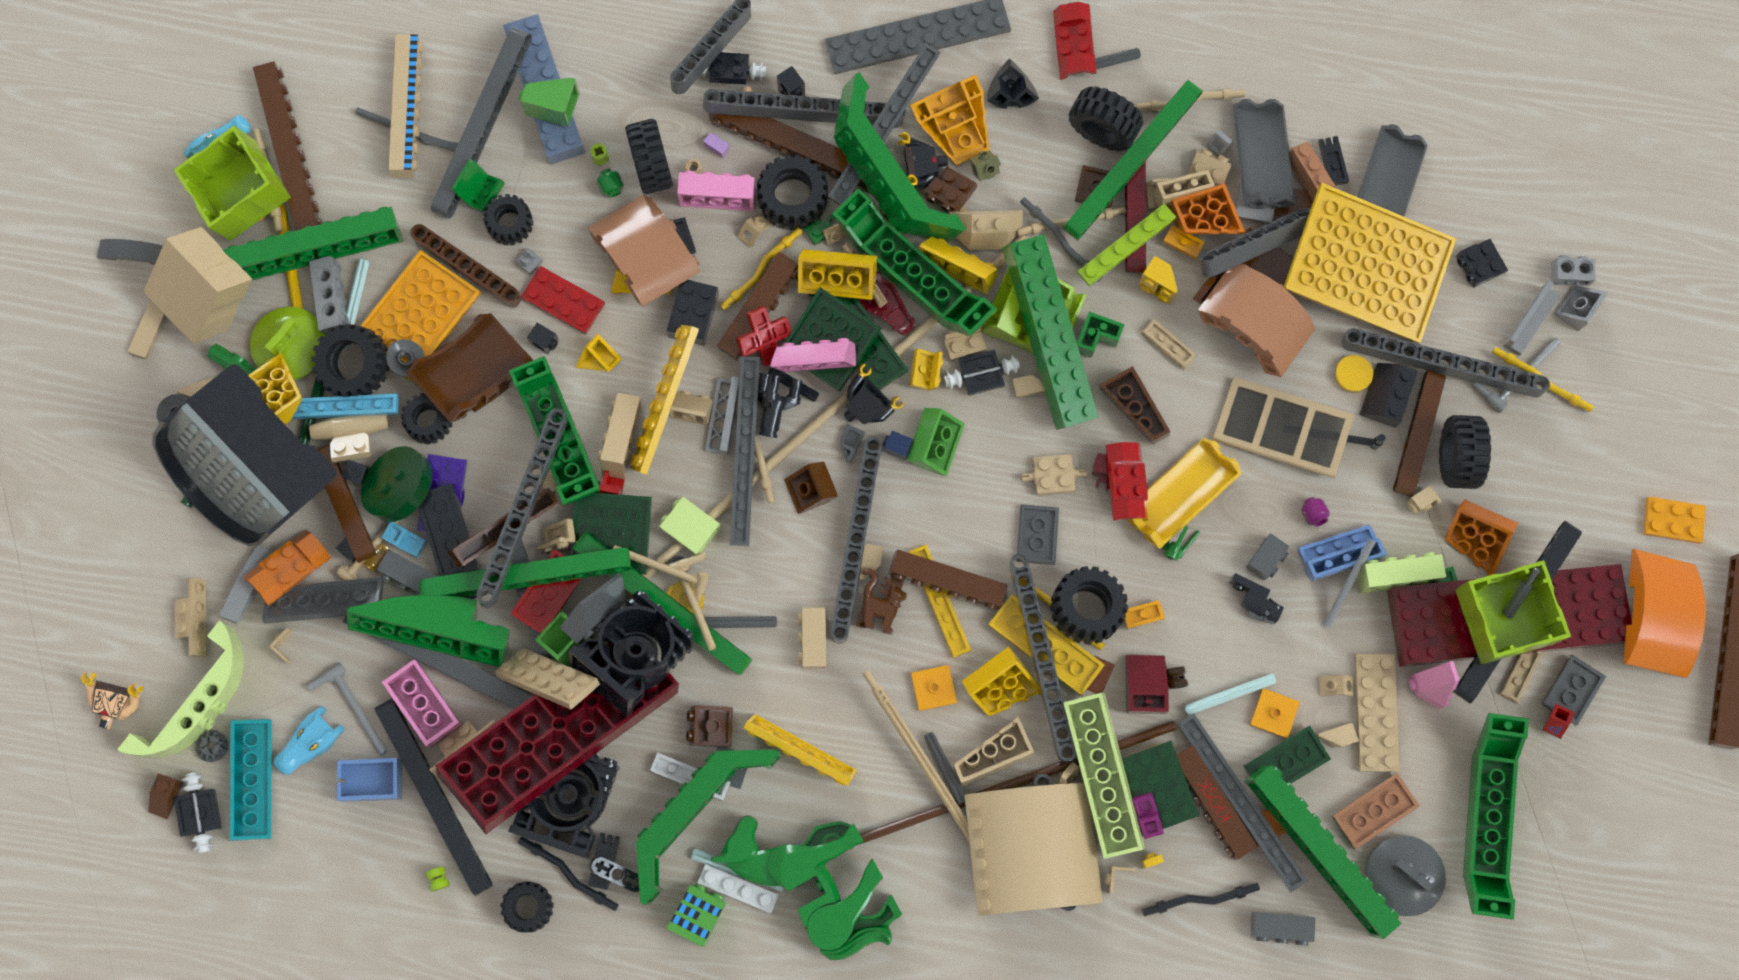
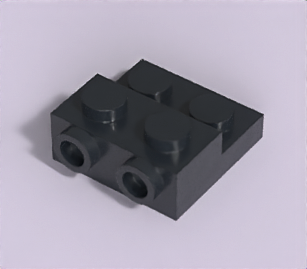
M1491 239L1474 244L1461 250L1456 255L1458 265L1463 268L1467 281L1474 288L1508 271Z

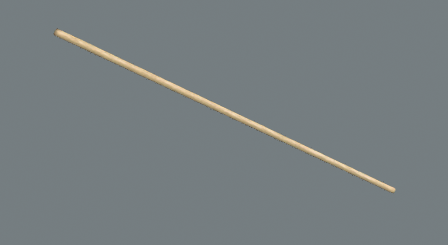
M1022 235L1015 242L1028 238ZM1004 252L991 262L997 269L1006 262ZM968 285L963 287L969 293L974 290V288ZM930 316L894 348L898 356L931 329L937 321ZM847 391L765 462L768 472L847 403ZM759 469L753 473V486L761 480ZM733 492L707 515L716 520L732 505ZM676 541L655 561L666 564L685 546ZM648 566L647 574L642 575L649 579L658 570ZM625 589L627 599L632 593Z

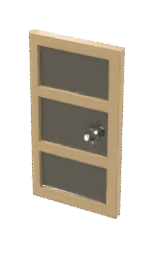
M1233 377L1216 432L1213 435V440L1335 479L1355 414Z

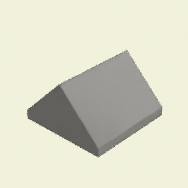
M1574 285L1555 315L1580 331L1590 322L1607 296V292Z

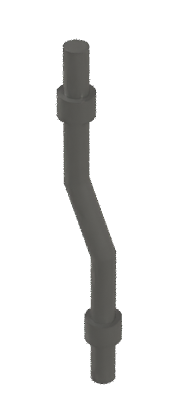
M1025 197L1020 201L1030 211L1029 214L1033 218L1040 220L1052 231L1064 251L1081 268L1090 262L1089 260L1086 261L1071 248L1060 229L1042 213V210L1037 205L1034 206Z

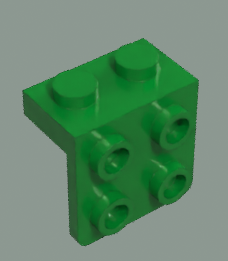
M469 160L452 186V191L469 208L484 213V210L487 211L486 205L492 204L490 200L497 198L505 183L499 178L488 175L474 160Z

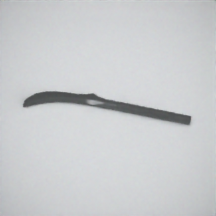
M357 107L355 114L391 128V120ZM420 132L419 137H416L425 145L439 146L455 151L458 146L457 142L446 141Z

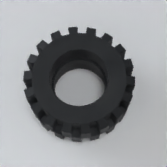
M505 194V197L498 195L497 200L494 198L490 200L492 204L486 205L487 211L484 210L483 215L485 218H483V221L491 238L495 239L499 244L502 242L506 246L508 243L513 246L517 241L520 244L523 242L522 238L527 239L529 237L528 232H532L533 217L522 198L518 199L516 195L510 197V194ZM506 213L519 215L517 222L510 227L498 225L499 219Z
M420 393V397H417V395L412 396V401L408 399L406 401L407 407L403 406L402 408L404 413H401V419L403 420L401 423L412 439L421 444L422 442L425 444L433 442L435 444L438 443L437 439L443 440L445 438L443 436L445 433L447 435L450 433L448 428H452L453 423L446 419L424 393ZM426 410L437 412V418L431 426L423 428L417 425V419L422 412Z
M527 881L516 883L503 895V902L500 904V907H502V911H500L501 916L504 917V922L517 932H536L542 929L545 924H548L550 916L553 915L552 907H554V903L551 900L553 898L541 884ZM524 895H531L538 902V911L531 919L521 918L516 910L518 900Z

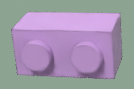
M709 133L703 141L705 147L722 158L729 150L728 142L719 139L716 134Z

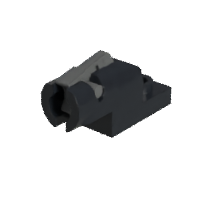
M1235 573L1229 583L1238 591H1246L1240 605L1248 611L1249 617L1270 624L1277 623L1284 607L1271 598L1267 599L1270 589Z

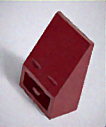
M1126 655V714L1168 713L1169 692L1165 656Z

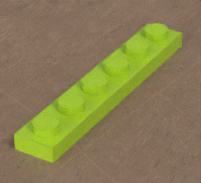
M1164 203L1078 270L1077 274L1090 287L1175 221L1176 216Z

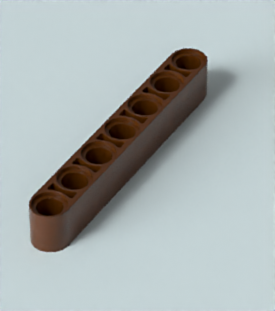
M417 224L412 227L410 234L418 246L506 306L514 308L520 304L521 297L514 286L424 225ZM419 233H425L423 237L417 238ZM434 243H440L437 248H432ZM455 253L454 257L450 259L447 258V255ZM470 263L468 268L462 269L463 264ZM480 273L485 274L484 278L477 279ZM496 283H499L500 287L496 290H493L492 286ZM515 294V298L512 300H508L507 296Z
M1426 370L1423 376L1396 474L1393 492L1413 497L1416 491L1446 375Z
M328 444L318 450L333 465L337 475L325 489L357 562L360 563L377 555V552L346 479L342 478L343 472L338 462H332L330 445Z

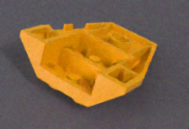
M976 74L909 105L916 122L956 166L969 160V158L977 156L982 151L989 150L988 130L985 119L986 110L984 109L983 99L984 91Z

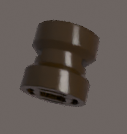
M1185 666L1166 670L1170 680L1168 683L1169 689L1189 686L1188 680L1185 679L1184 675L1186 673Z

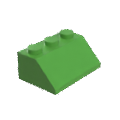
M925 407L906 460L919 468L947 476L965 423L941 408Z

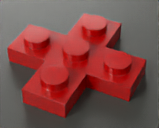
M761 306L746 313L752 331L737 337L736 341L741 356L745 357L758 351L762 365L768 366L771 364L775 350L778 347L777 341L788 337L791 329L785 316L770 322L766 307Z

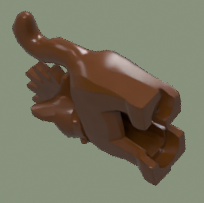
M865 569L862 574L868 575L871 578L865 585L862 608L858 614L856 627L873 630L874 623L872 621L874 617L883 619V633L893 635L891 624L896 617L898 608L901 607L900 603L907 598V593L901 589L904 581L894 580L892 575H890L889 581L885 576L886 585L881 583L880 585L883 589H879V592L886 596L885 600L875 597L872 593L878 583V574L873 569Z

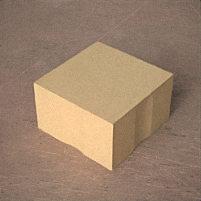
M202 227L165 240L143 292L193 344L228 331L236 315L238 304L244 298L252 278L234 260L226 255L220 245Z

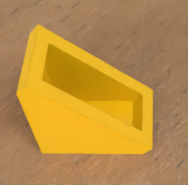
M597 334L584 347L575 368L610 372L622 358L600 334Z

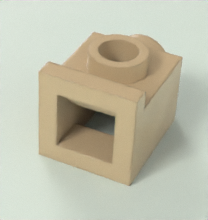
M1430 485L1411 497L1407 502L1410 511L1416 514L1419 511L1426 512L1441 502V499Z

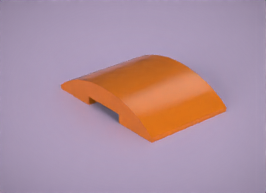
M1632 549L1629 587L1634 588L1632 625H1626L1623 664L1687 678L1698 657L1705 628V595L1699 572L1695 564Z

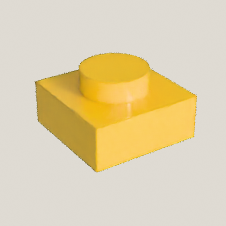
M1153 852L1145 855V860L1140 861L1142 868L1145 869L1164 862L1162 854L1156 856V853Z

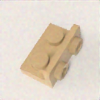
M981 327L971 337L953 330L947 332V335L944 336L943 341L950 361L986 351Z

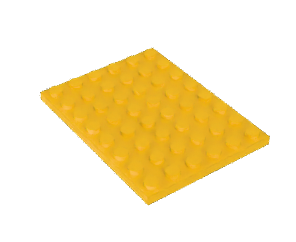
M1321 183L1284 286L1291 293L1419 344L1422 341L1457 238Z

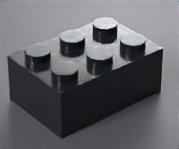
M686 280L679 284L667 327L669 338L676 339V330L681 325L693 326L699 329L694 344L705 346L719 296L718 287L692 280Z

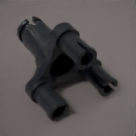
M759 373L758 401L764 407L759 435L778 438L777 431L779 432L782 410L790 409L801 403L802 380L791 379L789 394L784 397L777 394L780 376Z

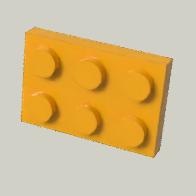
M1649 496L1646 498L1643 535L1701 544L1703 543L1706 505Z

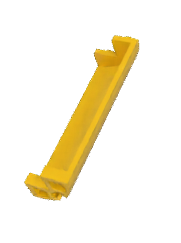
M1201 439L1147 488V521L1127 519L1136 531L1139 530L1143 533L1144 538L1158 549L1166 544L1242 474L1239 469V463L1234 458L1223 456L1219 450L1220 446L1215 440Z

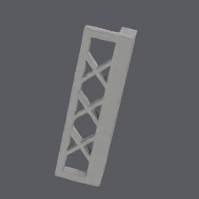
M1550 280L1541 287L1503 345L1518 356L1523 353L1560 296V294L1551 289L1554 283Z
M732 377L731 380L717 379L705 452L728 455L739 394L738 377ZM721 383L730 385V391L725 396L720 391ZM724 400L727 403V409L721 414L717 409V405ZM722 419L724 422L723 429L717 432L714 428V423ZM716 437L721 440L720 449L710 448L711 441Z

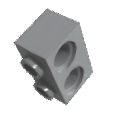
M1562 255L1551 263L1553 285L1590 286L1596 281L1595 259H1588L1586 256L1570 258L1567 255ZM1561 267L1566 268L1567 273L1563 272ZM1580 267L1585 270L1586 274L1580 271Z

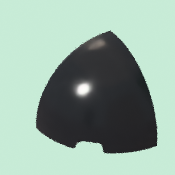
M1010 58L993 78L987 93V101L1003 109L1013 106L1023 108L1039 99L1037 91L1028 77Z

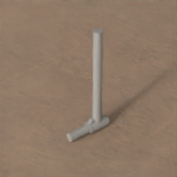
M1554 338L1529 365L1537 368L1561 343L1560 340ZM1516 379L1519 384L1522 383L1520 379ZM1480 383L1473 385L1486 398V401L1500 413L1507 406L1506 398L1512 393L1511 391L1503 390L1500 394L1491 393Z
M341 662L307 684L308 689L312 691L327 681L336 682L378 753L383 755L387 752L342 678L346 670Z

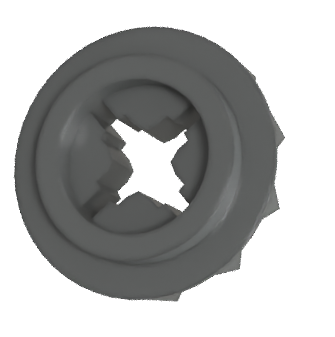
M213 730L201 734L195 742V751L199 758L206 762L220 760L225 755L228 747L225 736ZM209 740L217 744L213 747L212 752L210 749L204 748L209 745Z

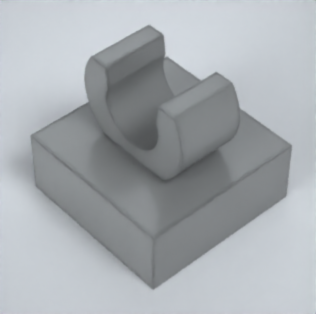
M1218 129L1207 143V146L1218 155H1223L1232 143V139L1228 138L1224 132Z
M527 248L515 262L531 275L543 261Z

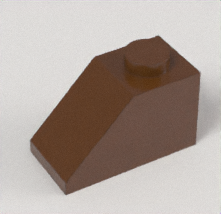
M158 773L150 791L148 812L168 819L174 806V798L178 796L183 781Z

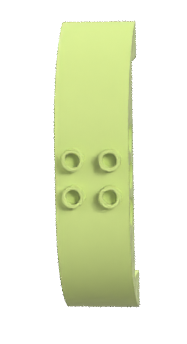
M219 620L207 635L208 638L225 651L156 739L151 743L142 736L130 733L117 750L142 758L167 757L190 747L198 740L201 734L214 726L217 716L223 714L227 709V704L235 694L243 673V649L239 636L233 627Z

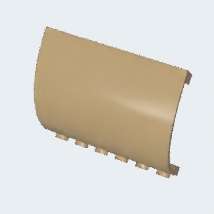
M1084 783L1012 788L965 795L978 916L1103 903L1093 817Z

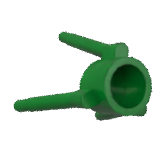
M1186 525L1177 542L1172 541L1169 544V540L1164 544L1162 550L1165 552L1163 555L1174 561H1177L1178 558L1181 559L1184 552L1200 534V531H1196L1182 548L1180 543L1188 529Z

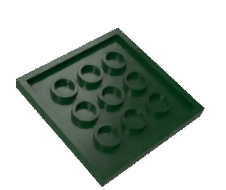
M820 287L784 343L801 345V342L810 341L813 344H819L820 340L837 342V339L847 338L855 343L857 367L882 328ZM856 367L808 371L841 392Z
M593 493L574 501L572 519L576 542L583 532H586L608 549H613L616 545L621 548H628L629 551L648 558L652 497ZM576 542L571 543L570 556L579 554L572 548ZM630 559L631 566L641 574H647L648 566Z
M1171 740L1122 758L1132 799L1133 797L1152 792L1163 829L1200 816Z

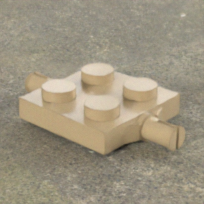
M1067 454L1033 457V473L1021 474L1022 482H1034L1037 496L1075 493V478L1087 477V470H1075L1072 464V456Z

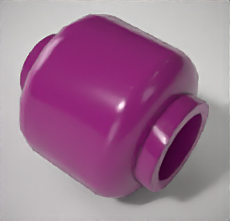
M1311 497L1307 499L1301 508L1306 522L1315 527L1324 525L1330 516L1328 507L1324 500L1320 498L1315 499Z

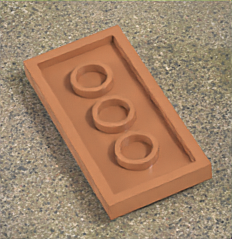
M1395 773L1332 815V818L1355 850L1420 807V805L1398 773Z

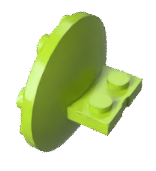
M298 307L278 308L262 317L254 327L250 338L251 356L259 368L282 352L293 380H299L313 372L312 367L315 366V362H311V358L315 356L316 352L313 351L315 345H319V337L325 335L318 330L317 318L309 311Z

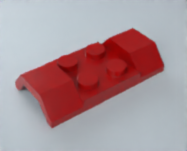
M1082 2L1059 5L1053 13L1060 80L1066 79L1069 75L1083 72L1097 74L1090 5Z
M1119 442L1105 445L1113 521L1124 519H1142L1147 521L1146 501H1148L1145 463H1142L1141 445L1138 442Z

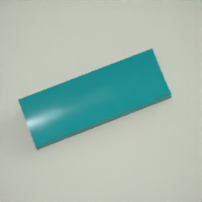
M272 719L230 720L229 841L271 839Z

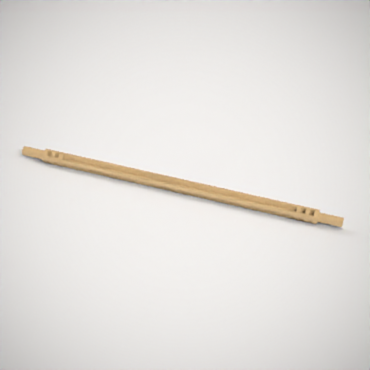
M867 670L863 673V676L873 691L871 692L970 843L967 818L883 687L878 685L871 672Z

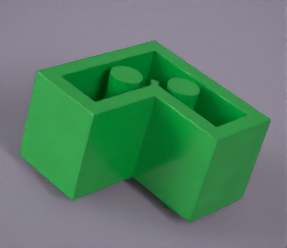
M1089 311L1077 342L1080 354L1092 358L1098 341L1116 348L1125 324Z

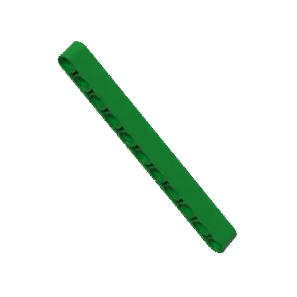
M1187 80L1068 220L1063 227L1064 231L1077 241L1085 234L1197 101L1203 92L1202 89L1190 80Z
M583 532L572 547L579 554L609 550L586 532ZM632 566L628 571L619 572L623 577L626 590L632 594L636 591L647 593L652 602L661 605L665 613L675 617L679 625L693 633L694 642L732 671L741 676L752 662V659L707 625L716 645L714 650L709 651L696 617L692 612ZM612 573V574H607V575H608L609 577L613 578V577L616 576L618 573Z
M616 548L514 564L509 569L501 591L625 572L631 569L629 549ZM486 569L422 579L419 581L420 595L455 597L477 595ZM494 575L490 577L489 582H497L499 576Z

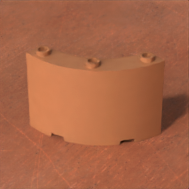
M645 194L587 227L595 244L604 253L608 252L609 259L617 271H621L623 276L627 277L625 283L637 303L642 307L700 272L698 268L700 264L694 255L691 256L676 232L677 228L672 220L668 221L657 207L655 200Z
M1239 264L1228 269L1198 309L1203 323L1214 326L1222 331L1227 329L1236 334L1235 339L1245 347H1251L1256 352L1255 357L1261 364L1264 372L1278 377L1283 376L1315 330L1312 318L1307 314L1302 305L1285 289V286L1278 284L1268 276L1245 264Z

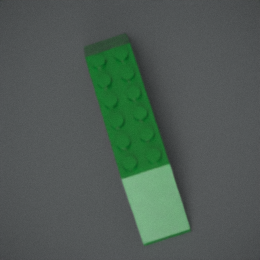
M856 73L842 88L834 133L837 146L842 149L847 161L853 165L858 177L866 184L869 193L874 196L880 209L885 212L890 224L896 230L928 239L933 236L949 243L966 230L965 226L956 213L949 215L927 207L865 116L866 91L870 87L861 73Z
M859 188L832 213L833 218L860 254L877 256V269L943 327L971 337L997 311V308L984 297L981 298L966 291L889 224L872 200Z
M1488 713L1472 755L1463 878L1471 912L1475 915L1514 920L1515 899L1513 898L1509 880L1518 760L1525 740L1528 738L1529 718Z
M778 750L712 752L705 759L707 763L703 768L698 767L691 775L693 779L689 783L685 782L678 789L680 793L677 797H671L664 805L666 809L662 813L658 812L652 818V825L641 830L637 835L639 839L636 841L640 902L643 905H650L663 890L659 886V858L714 798V794H717L739 769L766 767L770 770L783 756Z

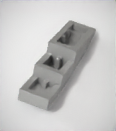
M260 545L256 546L230 591L219 617L235 624L239 623L257 595V591L243 577L274 551Z

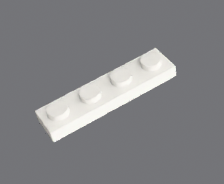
M657 753L650 772L683 785L685 782L689 783L693 779L691 775L697 768ZM727 781L717 794L715 793L713 797L723 801L731 782Z
M706 864L698 880V883L768 913H772L779 896L776 893Z

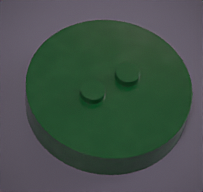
M408 446L396 447L381 455L370 467L362 483L361 502L365 510L377 519L388 523L400 521L412 514L426 498L432 483L433 474L429 460Z

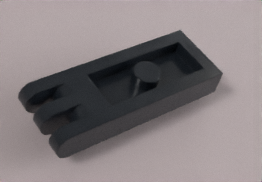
M1333 136V144L1330 137L1325 139L1326 145L1323 138L1319 139L1318 143L1325 170L1335 186L1348 184L1349 177L1338 136Z
M600 833L595 857H603L615 863L620 837L616 836L613 844L611 843L613 835L608 834L607 841L604 842L605 833ZM602 861L595 864L597 872L599 869L606 872L609 869L601 865ZM591 872L588 886L608 890L610 882Z

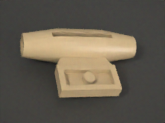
M388 415L333 417L309 425V432L312 440H332L330 443L332 462L371 456V442L368 435L389 428Z

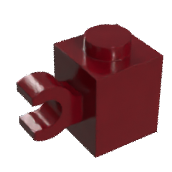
M1098 453L1091 475L1099 477L1095 488L1098 489L1099 484L1103 482L1106 484L1105 491H1108L1110 486L1107 456Z

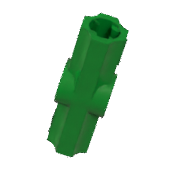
M217 343L208 350L207 357L222 366L223 369L235 364L240 366L247 375L256 370L244 358L236 353L229 352Z

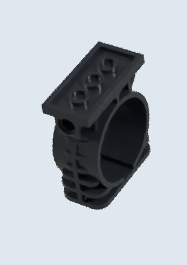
M636 591L633 594V599H627L624 607H619L605 619L597 638L584 640L578 647L574 645L569 650V667L597 678L600 685L595 690L623 715L628 717L633 712V708L644 698V690L650 689L663 681L670 669H674L678 661L682 662L685 659L686 653L690 654L693 651L694 635L689 629H684L679 625L675 617L665 613L661 605L652 602L647 593ZM605 642H607L611 647H613V659L615 664L610 659V647L605 645ZM656 642L658 643L661 650V662L657 660L658 647ZM636 650V651H639L640 653L635 655V654H632L631 652Z
M595 754L575 769L589 777L594 790L599 791V795L593 794L588 781L583 776L574 772H570L541 794L546 796L551 810L560 816L575 817L582 814L585 810L592 812L590 816L585 814L576 820H561L549 812L544 800L535 798L517 812L513 825L511 824L508 832L589 859L596 837L592 825L601 817L605 809L608 797L612 792L613 783L616 781L617 772L620 769L617 766L618 762L604 757V760L598 759L599 756ZM568 789H572L574 793L570 800L564 798V793ZM537 820L542 825L550 828L549 834L542 835L533 832ZM558 832L574 833L571 844L559 841L557 838Z

